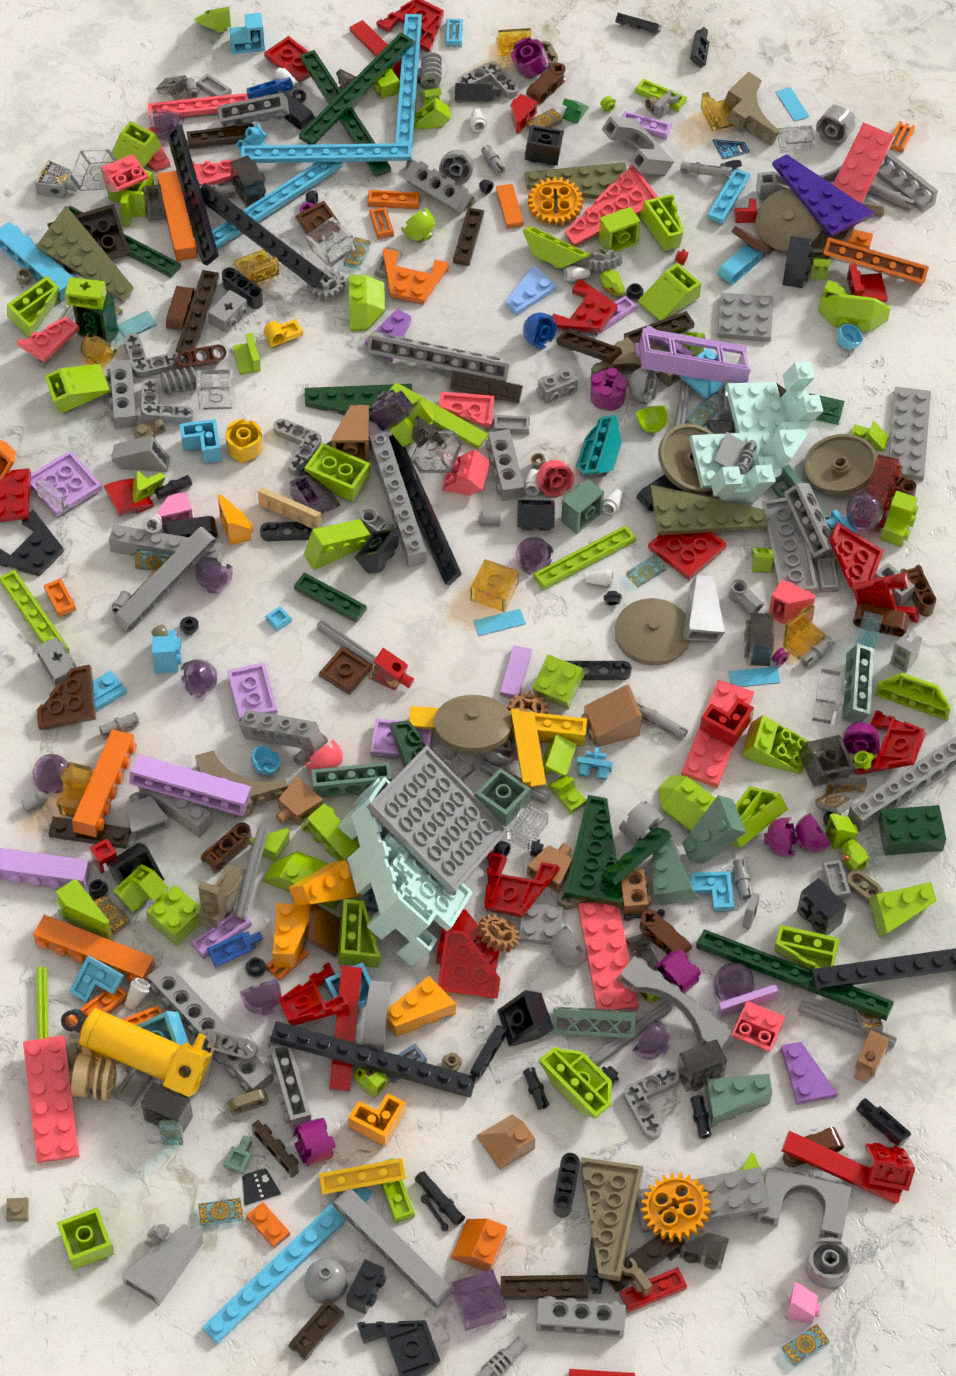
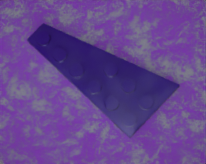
M786 154L773 161L772 166L830 238L873 217V211Z

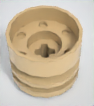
M79 1053L72 1074V1096L88 1098L91 1090H93V1098L95 1100H99L101 1097L103 1101H109L116 1084V1060L108 1058L106 1062V1058L100 1056L97 1065H95L94 1055Z

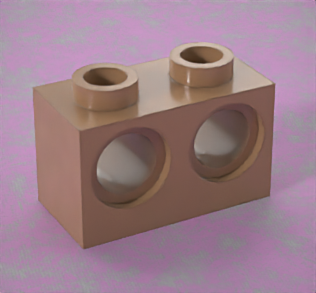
M635 869L620 882L624 902L622 907L623 915L627 913L630 915L642 914L648 910V906H651V895L647 894L646 888H649L648 876H644V869ZM630 882H637L638 884L633 885ZM638 899L641 902H634L633 900Z

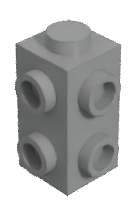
M569 367L539 379L536 391L545 403H549L576 392L578 389V379Z

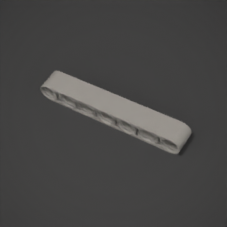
M203 527L198 528L122 606L113 617V621L127 633L132 631L214 546L216 538Z
M348 1188L332 1203L336 1211L432 1306L437 1308L453 1293L451 1287L353 1190Z

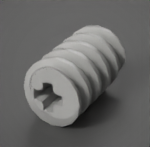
M436 52L426 53L421 58L420 82L426 89L438 88L442 79V57Z
M189 366L188 372L185 368H182L181 373L178 369H175L174 375L171 371H168L167 376L164 372H161L160 380L164 395L165 390L172 394V388L179 392L180 386L184 391H186V385L193 389V383L198 388L200 387L197 372L192 366Z

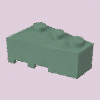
M718 795L683 841L682 845L688 860L704 864L746 833L733 799Z
M672 839L666 841L653 853V895L661 906L699 900L679 849Z
M758 1074L707 1079L705 1091L711 1128L725 1120L734 1119L739 1114L748 1113L769 1104L773 1093L770 1075Z

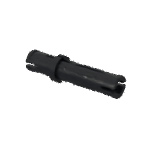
M421 1171L414 1180L437 1204L439 1211L442 1214L444 1213L454 1226L461 1224L465 1216L456 1208L454 1201L443 1193L425 1171Z

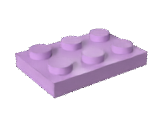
M265 663L227 670L240 722L246 710L278 714Z
M375 718L370 755L400 758L389 728L391 722L399 721ZM415 728L422 736L424 744L430 748L433 729Z

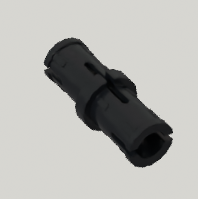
M185 475L180 479L170 480L168 484L155 488L154 491L160 500L192 486V480L189 475Z
M531 1067V1071L530 1068L525 1069L523 1075L529 1086L528 1092L532 1094L537 1109L547 1108L550 1103L544 1092V1084L540 1082L535 1067Z
M702 1095L693 1096L690 1098L694 1114L692 1118L697 1126L698 1138L707 1139L712 1136L709 1127V1113L705 1109L704 1097Z

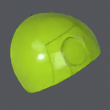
M657 405L637 411L636 417L643 430L649 433H656L661 431L667 424L668 413L666 406Z

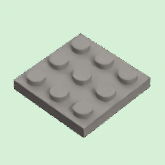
M721 292L718 338L770 342L773 297Z

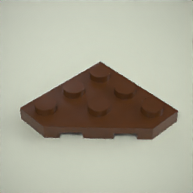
M91 665L71 668L62 683H58L49 694L48 700L37 709V721L40 730L96 720Z

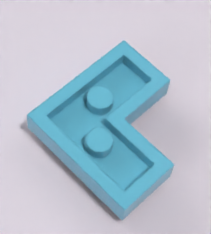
M730 871L690 873V879L697 894L712 893L713 911L734 909Z
M87 956L69 993L85 1002L90 1000L97 985L115 994L125 975L97 959Z

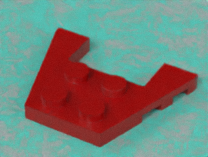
M411 0L401 6L397 12H391L387 18L379 19L376 22L377 27L390 32L398 22L405 24V14H422L421 33L424 35L420 39V49L429 53L444 17V10L424 0Z
M579 279L572 288V293L585 299L570 318L553 314L552 316L555 318L553 320L557 323V328H561L564 331L571 328L578 329L579 332L601 333L618 310L617 304L584 280Z
M906 573L853 583L852 590L857 605L859 603H867L904 612L910 616L911 622H919L917 607L897 606L892 589H908L909 581Z
M876 710L871 725L875 729L887 730L877 758L871 761V768L868 770L853 768L855 775L914 765L926 735L924 729L905 721H898L895 717L883 715L881 711Z
M489 852L485 909L491 912L523 917L560 870L559 866L541 862L534 880L502 874L507 861L506 856Z
M329 962L323 965L324 970L316 974L314 972L309 976L310 980L304 985L298 984L279 998V1002L290 1025L295 1026L351 1010L345 994L324 1003L317 988L325 983V979L335 975Z

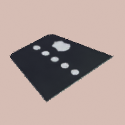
M265 1168L247 1173L242 1177L245 1205L281 1194Z

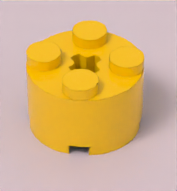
M238 419L228 425L225 433L226 448L232 458L240 463H245L262 453V432L260 426L255 421Z

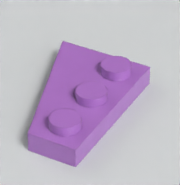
M397 308L375 332L404 337L411 323V316ZM369 337L365 340L366 346H368ZM383 356L392 362L394 358Z
M802 1042L781 1046L796 1105L837 1097V1092Z

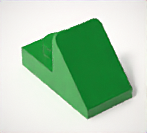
M564 98L562 105L567 107L563 119L577 124L589 106Z

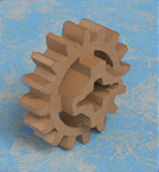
M530 690L528 694L521 691V696L514 694V699H510L509 705H507L509 712L511 709L518 707L519 711L538 713V709H540V713L549 714L548 702H544L545 697L538 698L539 693L537 692L532 695Z
M487 914L485 918L481 919L476 929L479 931L477 935L482 937L481 942H486L487 947H492L495 952L497 949H500L501 953H504L505 950L511 952L520 940L518 936L520 932L515 930L516 925H511L510 919L505 920L502 915L498 918L496 914H493L492 917Z

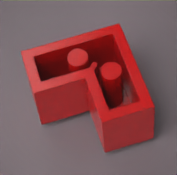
M739 699L735 701L728 712L710 704L701 717L699 730L734 747L752 721L754 707Z

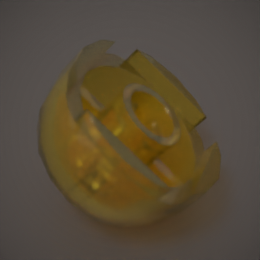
M86 333L80 349L82 355L86 358L85 362L89 365L100 364L101 366L110 363L115 357L117 350L114 349L113 351L110 349L111 344L95 335L91 338L89 337L90 333Z

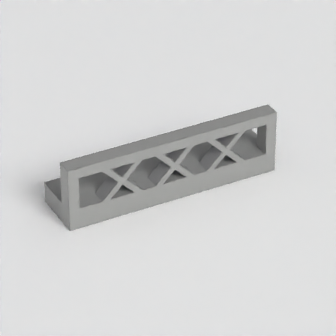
M888 152L885 156L884 164L880 166L876 176L896 192H900L903 196L915 200L914 206L924 213L934 206L938 190Z

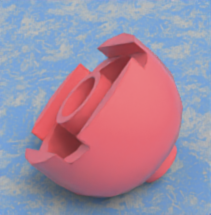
M549 460L543 463L537 472L539 488L549 497L563 495L561 492L568 491L574 483V474L571 468L560 460Z
M334 739L330 741L332 743L331 746L324 745L309 758L312 762L304 763L311 773L312 769L340 766L343 761V752Z

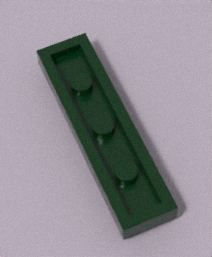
M305 572L294 584V590L355 623L367 611L365 604Z
M659 827L652 829L649 835L637 842L635 847L623 854L621 859L614 865L607 868L606 872L601 875L603 881L616 886L672 837L669 830Z

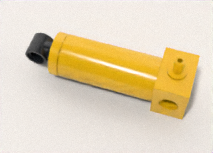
M96 1008L89 1016H86L79 1009H72L65 1012L61 1017V1025L65 1030L80 1033V1045L163 1080V1086L188 1097L197 1093L213 1055L201 1049L206 1038L203 1034H198L194 1045L189 1043L180 1045ZM70 1015L77 1017L78 1022L76 1026L70 1024ZM185 1066L190 1068V1074L186 1072Z

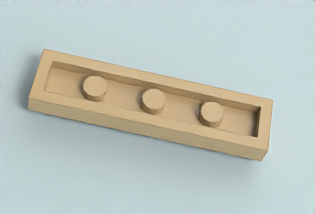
M261 487L258 490L260 506L304 524L307 527L313 529L322 527L321 512Z

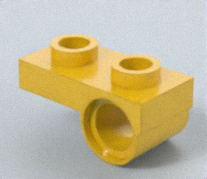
M296 319L280 325L277 321H271L265 325L263 331L264 337L271 348L303 336V330Z

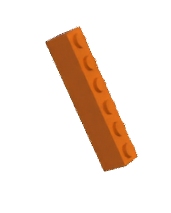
M177 171L157 173L158 186L176 261L197 258L196 251L199 250L196 240L194 241L195 236L191 228V221L187 213Z
M830 237L826 240L822 254L826 258L847 264H856L857 267L919 285L924 284L929 266Z
M111 730L72 820L75 833L97 837L99 830H103L104 818L110 813L112 799H116L118 785L123 783L124 771L129 769L130 757L132 754H135L137 749V743H135L133 734Z
M45 914L33 933L35 944L38 947L51 949L60 956L66 955L81 964L85 962L87 956H91L125 975L123 978L127 979L130 983L135 978L148 981L147 976L155 968L154 957Z

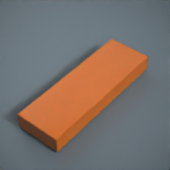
M513 184L496 186V193L506 227L524 226Z
M369 190L367 205L368 207L419 209L420 192Z
M118 987L115 994L104 990L80 1010L86 1016H89L95 1008L110 1014L126 1001L127 993L120 987ZM72 1015L69 1018L70 1024L76 1026L78 1022L76 1016Z

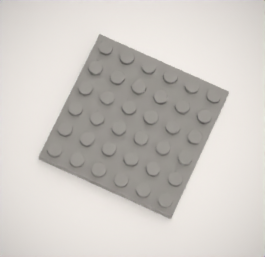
M427 745L366 807L450 894L458 889L509 831Z

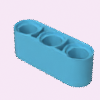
M747 243L722 264L717 275L733 285L761 261L763 252L756 250Z

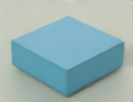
M281 606L265 616V620L276 631L292 622V618Z

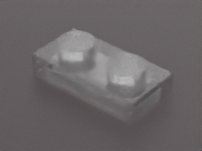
M42 477L35 481L36 492L41 498H46L54 508H58L62 512L68 509L66 496Z

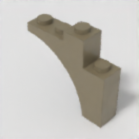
M747 72L726 95L724 103L732 108L727 122L739 130L745 127L772 145L776 141L780 130L764 116L758 105L757 91L762 80Z
M627 337L622 341H618L614 346L620 347L622 354L613 363L601 361L594 364L591 368V380L594 374L609 368H616L621 374H632L636 369L641 368L640 357H636L635 344ZM655 341L650 344V349L664 351ZM665 372L656 374L660 382L667 387L681 379L680 375Z
M214 750L195 755L198 772H204L212 776L251 786L250 800L244 815L233 814L234 818L246 817L253 813L254 805H263L268 801L278 800L288 788L286 779L260 782L249 780L233 773L220 762Z
M228 863L215 885L201 881L198 887L201 903L198 918L202 926L218 930L223 918L232 914L239 899L246 869Z

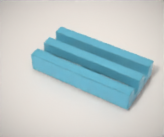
M447 19L445 46L449 47V44H452V47H455V44H459V47H462L463 19ZM450 23H453L452 39H449ZM456 23H459V40H456Z

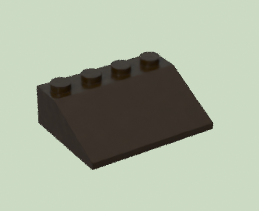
M114 204L74 215L110 259L130 254ZM53 222L47 223L48 229ZM62 265L67 272H71V271H72V270H70L69 268H67V267H65L64 265Z

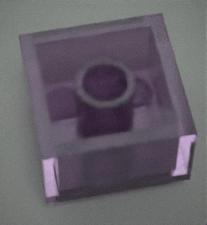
M493 1269L452 1282V1294L465 1331L507 1318V1307Z

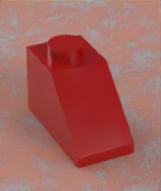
M520 94L516 99L514 98L510 105L512 121L518 134L525 128L526 122L537 114V101L523 94Z

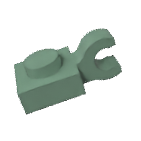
M243 1135L238 1148L231 1147L223 1164L224 1168L244 1175L252 1157V1154L248 1152L252 1145L251 1137Z

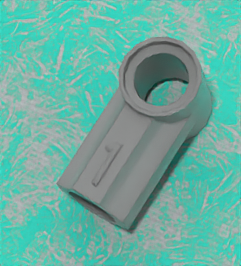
M735 579L731 583L729 591L730 600L739 603L751 615L757 614L764 603L748 589L746 581Z

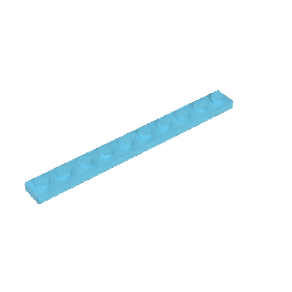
M405 14L404 34L414 40V45L402 56L395 143H411L412 148L422 14Z
M411 143L241 146V164L412 161Z
M316 162L243 211L259 222L342 168L343 162ZM227 221L213 229L212 233L217 249L242 232Z
M366 1187L351 1189L365 1203L372 1197V1193ZM331 1203L202 1327L203 1331L212 1340L219 1344L346 1222L336 1211L333 1204Z

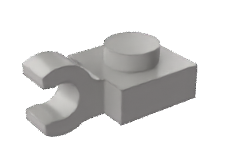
M669 90L666 95L664 94L654 104V116L660 118L663 114H666L670 109L669 104L679 101V94L672 97L673 90Z
M165 1224L154 1225L148 1231V1238L145 1243L152 1248L158 1246L161 1241L166 1242L172 1235L169 1232L170 1228Z

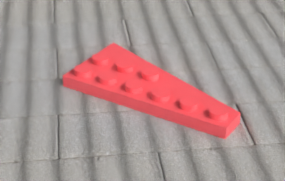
M631 164L629 169L625 173L623 172L614 184H611L595 200V203L588 207L585 213L565 230L564 235L571 245L575 247L599 235L601 217L631 207L635 214L639 215L641 214L644 201L658 198V196L642 174Z

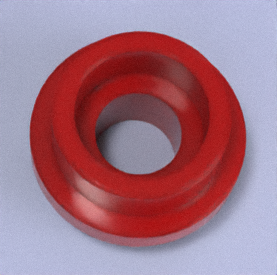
M685 249L678 250L674 260L684 266L689 252H686Z

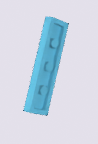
M734 169L731 178L728 179L710 209L707 219L724 224L748 183L750 173Z

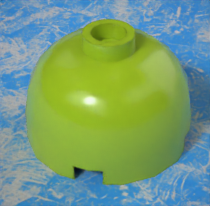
M424 208L425 212L420 210L405 222L407 226L405 228L401 227V231L408 239L412 241L424 239L427 241L433 236L432 231L435 228V218L428 208Z

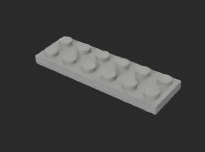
M895 387L888 468L908 479L923 481L931 391Z
M779 498L762 501V507L765 509L768 524L767 532L770 547L774 554L773 562L778 585L783 579L811 593L818 592L811 553L787 499Z
M761 1167L698 1179V1186L703 1184L705 1186L704 1192L709 1193V1198L707 1199L711 1201V1206L708 1207L711 1209V1214L706 1215L709 1221L769 1210ZM649 1188L640 1189L637 1199L643 1233L653 1232L654 1228L648 1229L647 1224L649 1222H644L643 1217L645 1214H642L641 1211L645 1207L641 1201L647 1199L644 1196V1192H651ZM680 1191L677 1195L682 1197L685 1196L688 1192ZM660 1199L657 1203L665 1204L667 1199ZM678 1205L673 1206L675 1209L679 1208ZM687 1210L685 1214L688 1216L693 1215L695 1210ZM669 1217L665 1220V1222L669 1224L673 1223L675 1221V1218Z

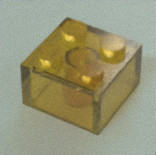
M484 559L470 587V600L505 612L519 585V571Z

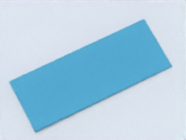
M791 87L776 91L794 121L810 117Z
M520 609L474 620L479 636L526 624Z
M777 666L729 671L731 684L739 687L780 683Z

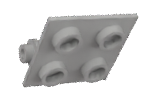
M726 432L714 461L724 467L739 466L740 474L746 475L758 451L756 449L757 442L750 440L745 443Z

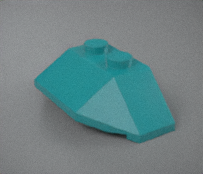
M616 415L600 417L597 421L598 424L585 437L576 464V468L584 476L614 470L622 443Z

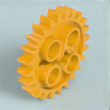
M547 177V182L540 180V185L535 183V188H531V193L528 194L529 211H532L531 216H536V221L542 219V224L548 222L549 227L552 223L555 224V227L558 226V223L564 226L565 221L571 224V219L576 220V215L580 216V210L583 209L582 192H579V187L575 188V183L569 184V179L563 182V177L559 180L554 177L552 181ZM554 190L557 191V214L554 213Z
M672 1172L669 1179L662 1175V1182L655 1179L656 1186L648 1185L651 1192H644V1196L647 1199L641 1201L642 1205L645 1206L641 1211L642 1214H645L643 1217L644 1222H649L647 1224L648 1229L654 1228L655 1236L661 1232L663 1240L668 1235L671 1242L677 1236L679 1242H681L684 1235L689 1240L691 1232L697 1236V1228L704 1230L702 1221L709 1222L706 1215L711 1214V1209L708 1208L711 1206V1201L707 1199L709 1198V1193L704 1192L705 1186L703 1184L698 1186V1179L691 1182L690 1174L684 1179L682 1172L679 1173L678 1178H675ZM680 1191L688 1192L685 1196L682 1197L677 1195ZM660 1199H667L665 1204L657 1203ZM678 1205L679 1208L675 1209L673 1206ZM687 1210H695L693 1215L688 1216L685 1214ZM669 1217L675 1218V1221L673 1223L669 1224L665 1222V1220Z

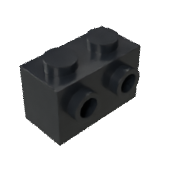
M364 1259L346 1295V1306L367 1314L369 1308H372L376 1302V1294L379 1288L382 1289L387 1277L385 1276L384 1267Z

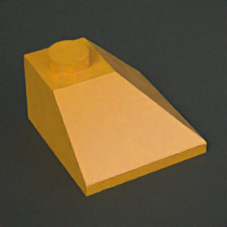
M221 494L217 495L219 516L229 544L233 545L251 540V532H253L251 521H247L245 514Z

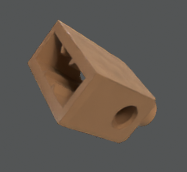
M296 777L279 797L278 804L281 811L275 817L281 824L291 819L294 823L300 825L324 804L323 798L300 778Z
M562 844L558 850L552 846H547L527 865V875L535 879L541 862L558 865L560 870L547 887L559 894L570 871L572 858L568 855L572 851L571 848L566 844Z
M870 1030L856 1061L855 1068L858 1071L855 1079L866 1083L869 1075L875 1076L887 1052L889 1038Z

